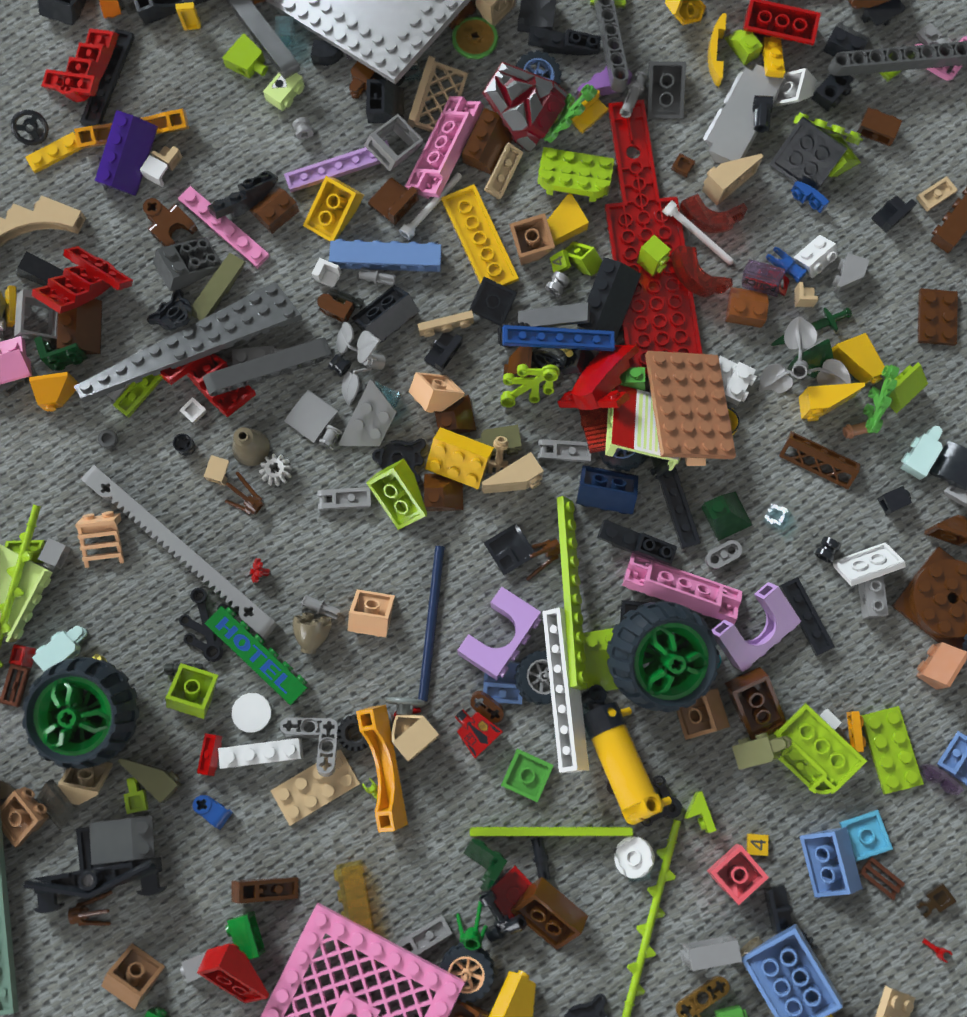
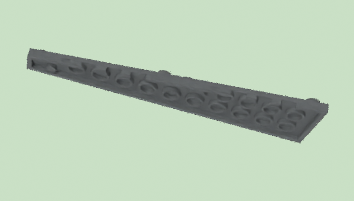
M273 282L75 385L74 388L83 403L109 394L112 391L122 389L130 382L138 383L143 381L142 378L153 374L156 376L161 374L160 371L169 367L174 369L219 352L222 349L232 347L237 341H248L252 339L253 335L258 333L266 334L270 332L269 329L280 326L282 328L303 320L302 315L279 285Z

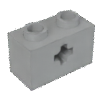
M880 576L858 584L862 619L882 618L889 615L884 577Z

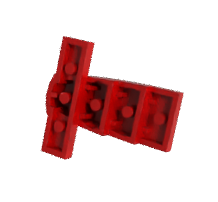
M89 28L86 42L79 43L76 57H69L66 72L46 69L41 87L58 91L73 102L86 101L89 96L95 97L99 81L108 66L119 34L114 31Z
M79 246L64 249L63 256L79 266L64 268L62 276L49 278L46 286L32 290V296L60 314L95 299L111 286L116 290L132 287L133 280L116 270L109 262L95 257Z
M637 344L615 345L614 351H601L581 373L572 391L564 393L563 397L557 401L559 408L593 410L621 407L630 399L628 392L612 390L622 383L620 375L631 367L629 359L639 352Z
M215 354L174 369L169 367L160 371L161 374H159L170 385H173L184 375H187L199 391L227 418L256 396L255 390L249 385L217 396L209 395L203 376L228 367L226 361Z

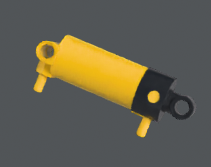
M594 684L581 693L582 706L589 710V712L583 715L584 727L589 739L593 743L626 822L636 825L653 815L661 813L663 807L670 805L672 800L670 797L660 799L659 794H656L624 720V716L632 714V709L630 707L620 709L617 702L605 704L607 697L605 689L601 685Z

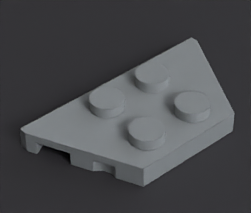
M372 379L369 380L338 443L340 446H380L397 412Z

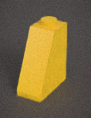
M571 193L567 194L547 219L555 246L588 230L589 221Z
M866 333L840 342L832 348L834 359L842 362L849 373L859 382L875 384L882 380V371L885 366Z
M520 970L518 973L509 971L489 1017H533L536 983L529 980L530 975Z

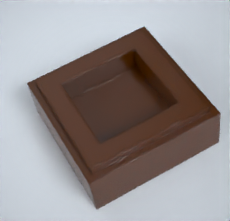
M680 153L673 163L671 170L687 178L696 161Z

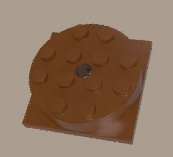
M939 546L936 547L892 604V607L938 643L943 642L962 649L963 642H965L964 637L967 634V563L956 560ZM948 595H952L953 603L948 601Z

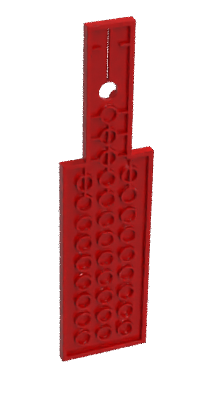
M643 99L637 100L629 118H624L620 114L624 102L608 103L622 202L605 204V214L612 260L622 262L642 274L623 322L622 330L624 344H637L639 352L629 359L630 366L645 367V378H649L645 358L647 351L702 354L682 224L673 216H666L662 212L671 200L679 208L678 197L659 198ZM635 147L640 151V156L635 159L629 158L626 154L628 148ZM653 235L671 249L669 253L670 259L666 263L667 267L660 274L657 272L654 276L650 275L637 263L641 247Z

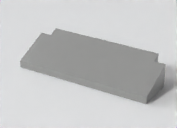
M756 64L753 71L745 68L744 72L738 74L724 99V108L718 110L704 135V141L711 147L709 152L714 162L725 163L745 157L757 135V131L753 130L754 95L773 96L774 104L786 82L785 76L783 78L765 76L764 67Z

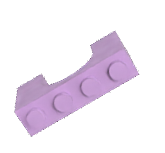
M769 582L754 594L766 614V624L759 636L751 640H744L735 625L725 619L712 629L716 641L731 664L742 672L750 668L758 658L764 656L772 646L778 644L786 634L793 631L801 622L780 588Z
M503 587L500 588L491 601V608L512 622L515 628L513 640L504 647L491 648L468 634L457 650L459 656L495 680H498L500 676L502 678L505 676L509 669L507 667L509 662L516 660L520 653L518 649L522 644L526 645L531 637L529 635L532 628L537 629L542 621L539 610Z

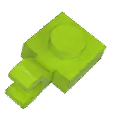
M134 777L128 778L127 786L129 793L123 794L127 814L148 810L145 789L139 790V782Z

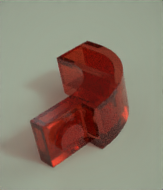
M698 193L682 200L679 207L682 214L697 228L709 233H723L732 230L734 224L741 221L747 211L745 203L724 212L712 211L704 205Z
M679 246L671 253L672 265L676 276L692 293L708 298L713 293H725L733 285L732 278L715 277L703 271L698 263L696 247Z

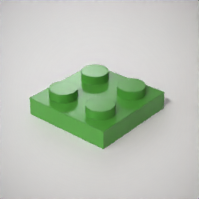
M517 749L501 786L538 803L554 765Z

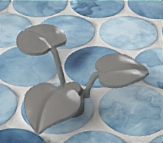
M798 316L789 323L784 334V341L789 349L799 348L798 361L794 363L792 371H786L785 367L781 364L768 365L762 372L758 390L759 392L773 390L778 394L789 390L793 384L791 376L802 379L807 374L820 371L817 374L819 386L850 384L851 377L846 366L836 359H827L824 361L822 368L809 369L808 363L802 360V348H810L815 344L817 331L810 322Z
M343 322L337 335L336 345L338 351L345 353L348 348L358 353V362L366 366V368L354 370L353 373L348 371L343 378L342 394L346 403L352 406L360 386L357 374L365 371L371 372L372 369L382 370L386 359L384 355L373 354L381 340L369 331H363L358 339L357 348L353 347L350 344L354 338L353 328L348 322Z

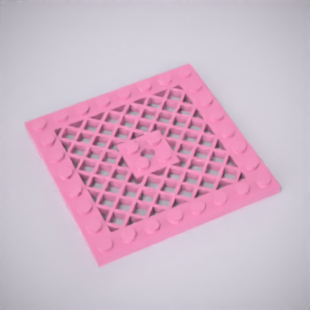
M317 903L260 1017H301V1014L310 1012L311 1017H316L315 1010L324 1007L326 1017H347L349 1014H355L357 1017H393L402 1013L404 1017H408L407 1012L417 1009L419 1017H448L465 981ZM325 934L330 935V937L324 938ZM334 940L336 950L327 953L324 943ZM339 941L347 944L348 946L341 948ZM320 946L323 955L314 957ZM352 950L355 960L346 963L343 953ZM357 950L367 956L359 958ZM338 955L341 965L332 967L329 957ZM324 959L327 969L318 972L315 962ZM371 960L373 970L364 973L361 963ZM376 960L386 966L378 968ZM311 965L313 974L305 976L309 966ZM357 965L359 975L350 977L347 967ZM343 969L345 979L336 982L333 972ZM389 970L392 980L382 983L380 972ZM394 970L403 974L404 976L396 978ZM329 973L331 984L322 986L319 976ZM375 974L378 984L368 987L366 977ZM315 978L317 988L308 991L306 981ZM361 979L364 989L354 991L352 982ZM408 980L410 990L401 992L398 982ZM413 980L420 983L422 986L415 988ZM301 984L304 993L295 995ZM347 984L349 991L344 989L340 995L338 986ZM394 984L396 994L387 997L384 987ZM333 988L336 998L327 1001L324 991ZM380 989L383 999L373 1001L370 992ZM426 990L429 999L419 1002L417 992ZM431 990H433L434 992H436L434 998H433V995H432ZM319 993L322 1003L313 1005L310 995ZM366 993L367 1000L359 997V995ZM412 994L415 1004L405 1007L403 997ZM305 997L308 1007L299 1010L296 1000ZM398 999L401 1009L391 1011L389 1002ZM292 1003L294 1012L286 1014ZM337 1003L331 1015L328 1005ZM384 1003L387 1013L378 1016L381 1008L377 1005ZM430 1005L424 1016L421 1007Z

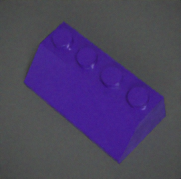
M116 110L95 181L103 186L136 196L143 177L140 168L150 154L158 126L136 116Z

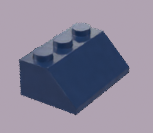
M583 465L576 504L633 515L638 495L639 476Z

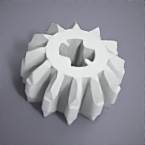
M272 454V459L266 456L265 460L267 463H260L261 467H263V469L259 470V473L263 475L262 480H268V485L270 486L274 481L276 486L280 485V480L284 484L287 483L284 477L291 478L289 473L292 470V466L289 465L290 461L288 459L284 460L283 455H279L277 458L275 454ZM278 467L279 471L273 473L272 469Z

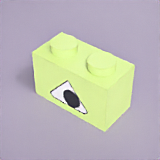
M278 73L263 91L266 101L283 112L286 107L289 108L292 105L294 97L302 93L304 89L303 78L298 73H295L284 79Z

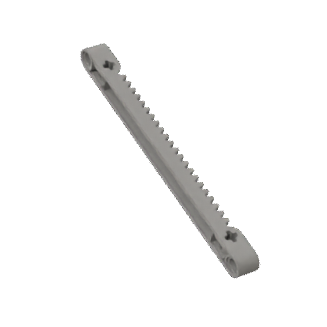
M95 465L81 478L99 496L107 501H112V504L134 521L135 524L173 555L174 558L179 560L194 575H197V578L203 580L202 582L214 590L217 595H220V598L226 600L225 602L229 605H232L233 609H239L240 618L260 636L266 639L278 626L271 617ZM108 487L111 490L109 493L106 491ZM248 609L252 611V617L248 615Z

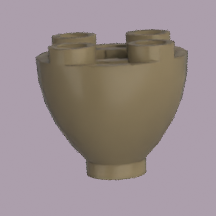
M307 612L302 613V616H294L292 623L293 632L298 644L301 646V652L307 654L316 653L317 648L329 636L332 618L326 616L315 618L313 613Z

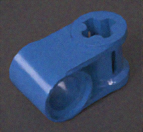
M207 795L198 796L193 801V810L219 830L223 828L233 814L230 809L227 810L223 804ZM206 800L207 808L200 809L201 804L199 801Z

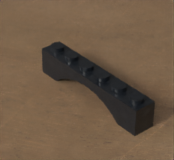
M134 0L139 16L144 24L147 25L176 14L175 4L194 2L196 6L209 0Z

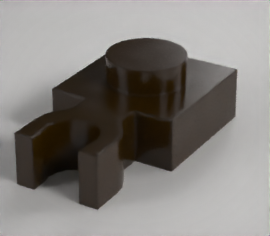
M941 883L926 893L929 900L922 901L916 906L918 909L922 906H927L928 910L923 914L926 918L931 915L933 909L936 908L941 913L957 901L946 886Z

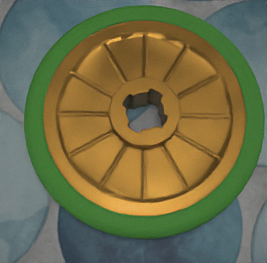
M470 17L464 19L459 26L455 27L452 34V42L456 51L462 56L469 59H481L490 55L496 48L498 33L494 25H491L484 18Z

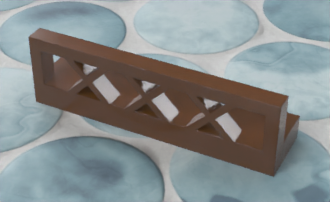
M790 431L786 443L779 454V457L846 489L850 488L860 471V463L793 431ZM791 446L797 449L798 455L790 456L785 452ZM810 455L814 457L816 463L807 464L804 462L803 457ZM829 464L832 466L833 471L826 473L822 471L821 465ZM845 472L850 474L851 477L846 483L839 479L838 474Z

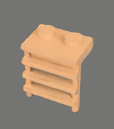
M108 511L99 516L86 514L75 524L78 530V539L81 545L80 551L82 550V561L85 568L90 567L89 561L119 557V562L124 563L117 526L121 522L120 513L114 514V511ZM115 536V541L85 544L86 538ZM117 546L118 551L94 555L87 554L89 549Z

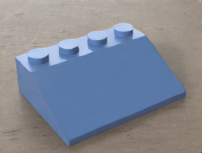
M797 924L778 933L741 957L742 962L774 1017H826L843 1008V1000Z

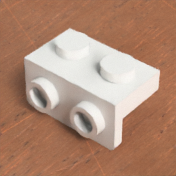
M819 235L793 257L796 260L795 263L807 269L809 277L814 278L838 257L836 243Z

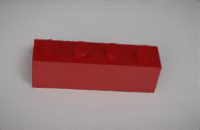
M750 0L743 30L814 46L821 13L766 0Z

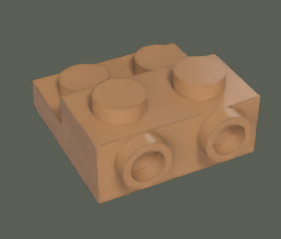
M26 787L14 790L0 807L2 831L15 848L21 846L31 833L38 831L49 818L46 813V806L38 803L34 798L35 793Z

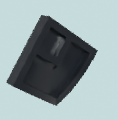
M517 523L484 542V545L504 576L532 559L530 555L535 553Z

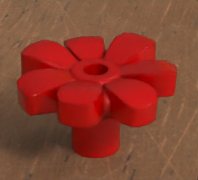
M259 558L255 559L253 569H250L253 583H258L259 577L269 576L270 572L269 569L263 568V563Z

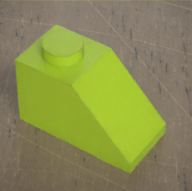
M741 29L724 38L744 66L758 58L763 47L753 32Z
M573 241L565 249L567 250L570 263L581 273L593 276L599 271L602 259L594 247Z

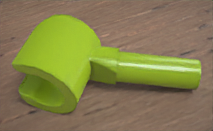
M369 778L372 782L371 787L367 788L364 783H362V786L367 793H371L377 800V785Z

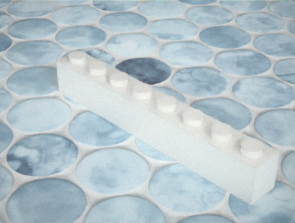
M563 608L542 611L559 772L576 773L589 771L581 691L571 688L569 681L565 610Z

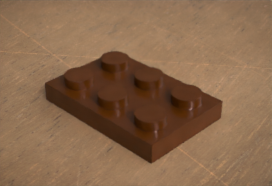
M924 288L919 290L918 343L949 346L957 344V291Z

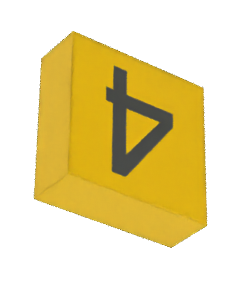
M747 834L748 854L768 856V835Z

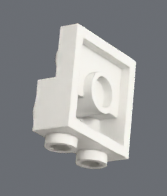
M720 356L719 364L726 401L738 406L741 401L744 402L749 394L746 389L748 385H753L757 377L754 375L756 369L741 362L736 364Z

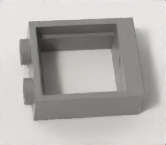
M397 114L372 132L364 146L391 171L415 153L423 139ZM392 130L409 146L400 155H397L381 139Z
M22 289L17 294L14 337L22 336L25 342L34 341V338L42 336L50 344L56 342L58 312L34 298L31 290ZM25 304L49 309L48 334L23 330Z
M731 935L682 944L683 950H680L682 963H685L692 971L742 962L738 940Z

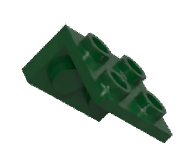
M42 336L34 338L40 359L52 371H61L70 364H81L84 359L88 358L87 354L77 343L56 350Z
M472 838L463 854L487 869L481 878L483 884L480 887L481 890L487 892L497 880L507 860L498 851L489 849L483 841Z

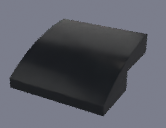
M948 441L929 473L947 480L949 485L967 490V448Z

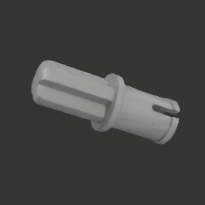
M361 267V271H359V279L372 281L375 284L383 283L392 286L396 283L395 275L380 272L378 269L375 271Z
M305 595L302 600L301 606L315 611L317 615L322 614L334 620H337L340 615L338 608L326 604L324 600L319 601L308 595Z

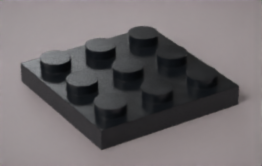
M802 117L769 165L793 182H803L818 191L848 148L805 117Z

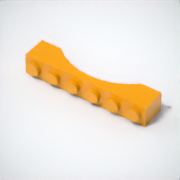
M184 109L166 111L140 118L158 126L156 135L190 129ZM112 123L74 129L78 148L85 149L106 145Z
M386 705L368 707L356 711L359 730L371 749L377 770L378 795L375 808L378 832L396 831L407 826L408 820L394 745L392 743Z

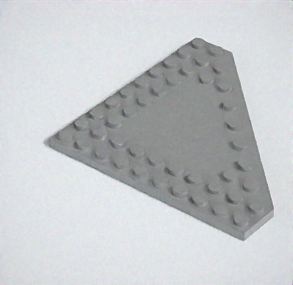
M266 0L267 4L394 84L403 77L471 1Z

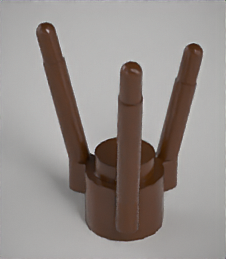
M236 472L237 477L253 497L251 495L247 497L229 482H226L227 487L245 500L243 503L245 507L227 499L225 503L246 512L248 515L251 513L256 515L264 505L261 501L262 498L257 495L243 476Z
M549 539L545 542L531 545L533 549L543 547V549L531 554L530 558L545 553L546 557L551 558L526 578L527 581L559 558L560 543L557 539L552 541Z
M108 891L84 902L76 903V907L69 908V923L71 925L78 924L79 926H110V921L88 920L89 916L109 913V909L89 911L88 907L85 906L111 895L113 891Z

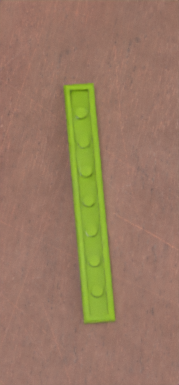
M471 827L470 836H633V828Z

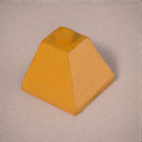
M68 372L29 377L37 405L49 412L63 407L76 391L74 386L79 384Z

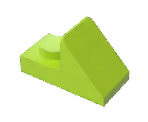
M695 792L684 818L688 819L700 815L698 823L701 830L705 829L706 833L717 831L703 792Z

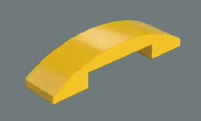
M723 13L716 22L708 46V67L716 86H720L723 78L724 61H717L718 38L723 39L726 30L727 13Z

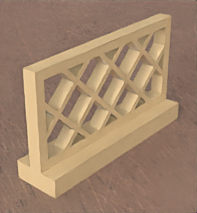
M428 56L407 124L411 128L417 127L432 132L438 119L434 121L431 113L438 110L441 114L443 111L441 108L445 107L447 103L439 105L436 97L443 94L446 101H448L447 92L455 90L456 94L461 96L468 73L438 63L434 57ZM436 68L443 70L446 75L438 79L435 73ZM457 75L463 77V80L455 84L451 77ZM448 79L452 86L444 89L441 82ZM438 84L441 91L433 94L430 86ZM432 99L436 107L428 110L425 102ZM427 115L431 123L424 124L419 121L421 117Z

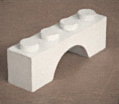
M301 738L218 748L220 769L304 759Z

